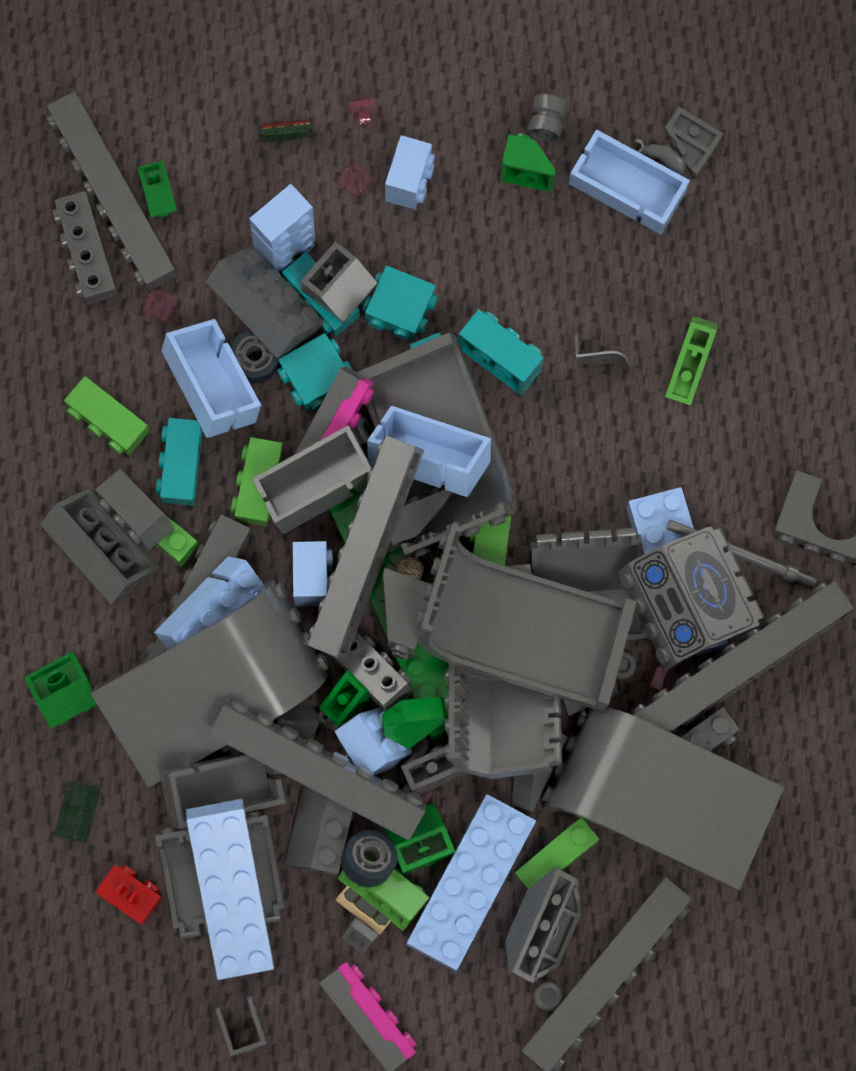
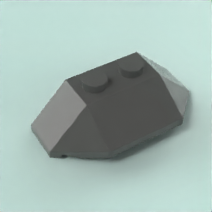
M554 867L527 890L505 940L509 972L534 983L538 978L548 974L560 965L581 916L580 896L577 888L579 887L578 879Z

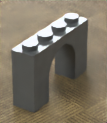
M796 470L772 536L778 537L777 541L784 545L792 546L795 543L803 546V550L809 554L818 555L820 552L828 555L829 560L838 564L848 562L855 565L856 569V535L846 540H834L826 537L817 529L812 517V508L822 479Z

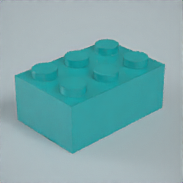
M478 309L459 333L458 342L462 352L522 396L541 372L544 359L541 356L542 352L533 344L526 345L522 342L519 334L513 329H505L498 324L499 320L493 314L487 311L483 313Z

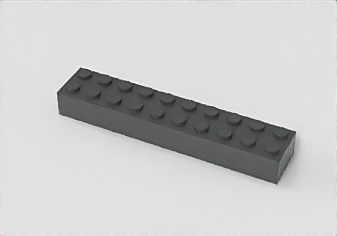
M835 581L829 585L823 582L811 591L812 593L808 596L807 600H804L803 597L799 598L789 606L790 608L785 611L786 614L783 616L780 612L766 621L767 623L763 626L764 629L760 631L756 627L740 641V645L737 646L735 642L721 651V654L718 656L719 659L716 661L713 658L708 659L699 666V669L695 671V675L691 676L690 673H687L676 681V684L673 686L674 689L668 691L667 688L663 689L653 696L649 706L646 707L643 703L632 710L630 715L674 734L844 620L854 607Z

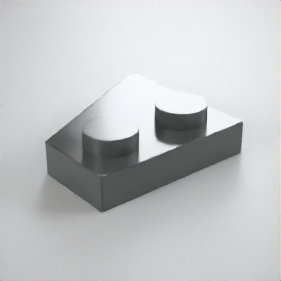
M678 107L664 130L695 178L724 135V133L681 107Z

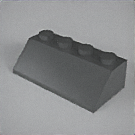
M88 488L55 504L40 525L112 605L127 597L160 567L139 544L137 545L127 533L128 531L125 528L122 529L115 522L111 512L109 514L106 513L98 503L99 499Z
M303 785L284 865L339 877L342 852L347 844L354 811Z

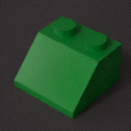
M509 134L502 162L500 182L552 193L556 170L538 143L525 134Z
M73 651L24 677L50 729L66 723L70 718L86 712L97 705L90 694L93 688Z

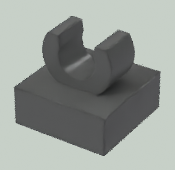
M356 917L342 938L364 955L378 934Z

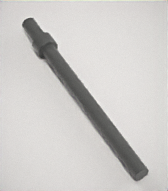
M671 519L666 524V530L681 536H687L698 531ZM728 543L729 546L723 549L724 553L732 550L736 558L779 574L782 579L791 583L796 581L811 588L816 584L817 578L799 571V568L793 565H783L731 543Z

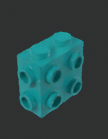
M386 265L383 273L378 272L375 278L377 285L373 296L368 295L362 310L365 311V321L369 322L368 324L377 330L385 328L392 331L393 335L399 339L408 340L409 338L415 341L418 333L423 334L427 326L428 319H425L428 309L433 311L439 296L435 295L436 285Z
M325 333L278 359L280 367L277 369L278 375L284 384L289 382L293 389L290 394L297 406L302 405L305 411L310 409L315 411L320 408L340 368L347 366L352 369L347 361L342 362L338 354L341 351L334 339L329 340Z

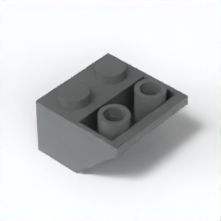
M335 241L301 280V291L343 324L376 287L377 282L354 255Z

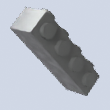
M86 191L55 199L57 209L52 210L56 225L62 224L64 233L59 235L64 250L69 249L72 256L67 261L71 274L77 273L79 282L74 283L79 299L84 298L86 305L116 297L117 292Z
M357 632L347 659L329 655L345 672L350 670L368 689L369 696L386 712L399 701L407 700L413 695L409 686L411 680L402 670L396 672L391 667L394 663L384 652L378 654L374 649L376 647L375 643L366 634L361 636Z
M722 707L680 738L712 752L720 745L724 749L736 741L737 738L734 735L740 729L724 707Z
M445 745L435 747L429 754L423 757L416 756L404 762L405 765L401 766L402 775L410 792L417 795L424 794L469 774L457 771L451 761L447 760Z

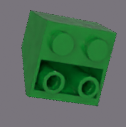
M434 803L426 806V810L410 840L384 828L386 836L395 845L397 863L403 876L455 854L448 832Z

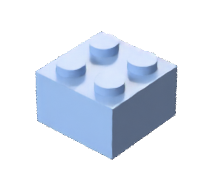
M401 135L385 183V201L416 210L418 202H424L427 192L426 178L431 179L435 167V155L431 154L432 144Z
M326 541L293 542V595L295 607L319 606L322 599L327 595L330 578L328 577V572H333L332 550H327Z
M381 708L358 714L335 731L355 766L361 765L370 769L374 773L373 776L392 769L413 754L411 748L407 749L384 736L381 715L385 711Z

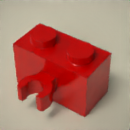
M125 864L122 868L114 865L95 893L144 926L163 899L158 895L160 889L148 880L142 884L135 879L137 873Z

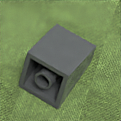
M385 568L383 572L388 650L392 651L391 655L396 658L407 660L410 657L414 659L420 645L417 640L420 627L415 626L420 609L426 610L428 601L423 600L428 583Z

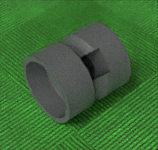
M550 94L534 96L531 109L533 116L529 120L527 134L534 139L548 142L560 140L563 127L561 120L565 117L567 102L561 97Z

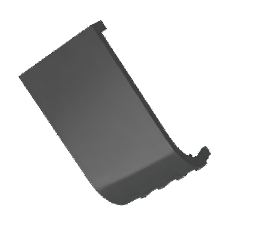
M447 333L357 372L374 382L371 388L374 394L367 404V408L375 429L378 425H381V420L389 408L394 406L491 438L490 463L470 495L465 497L452 493L413 543L406 542L401 544L405 555L420 558L430 554V549L439 545L443 531L448 533L452 524L463 527L460 536L465 535V538L480 533V528L489 524L491 527H495L505 523L506 517L516 513V499L509 473L456 335ZM413 480L406 501L417 496L419 499L425 498L430 491L438 487Z
M452 524L448 533L443 531L438 547L443 549L441 559L435 558L431 574L436 575L434 583L427 584L423 600L428 601L426 610L420 609L415 626L420 627L417 640L421 647L433 656L452 665L604 712L611 699L637 601L626 598L621 603L492 563L472 554L461 545L459 537L463 527Z
M274 578L263 583L260 591L252 599L229 615L109 682L103 681L96 685L90 693L148 788L161 781L159 771L189 766V764H193L227 745L209 735L227 699L242 701L248 706V710L256 714L264 713L275 719L301 703L325 682L330 665L324 654H318L315 648L308 646L310 631L303 629L300 624L302 619L298 610L294 606L290 607L286 600L288 597L286 590L281 583L277 584Z
M609 707L604 712L593 708H588L587 711L582 710L575 724L579 729L575 737L571 735L565 745L564 750L568 753L564 762L562 761V764L557 765L554 769L553 775L556 776L553 786L548 785L544 791L541 800L545 804L542 809L551 813L562 811L589 820L724 884L723 887L733 892L740 890L784 787L633 715Z

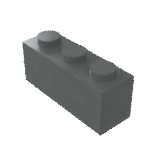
M121 469L95 489L101 497L98 501L100 506L107 514L111 511L115 514L113 519L122 529L128 527L129 531L127 533L137 545L142 542L150 550L174 530L165 514Z

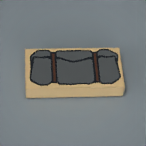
M348 886L336 899L338 903L379 935L391 922L390 919Z

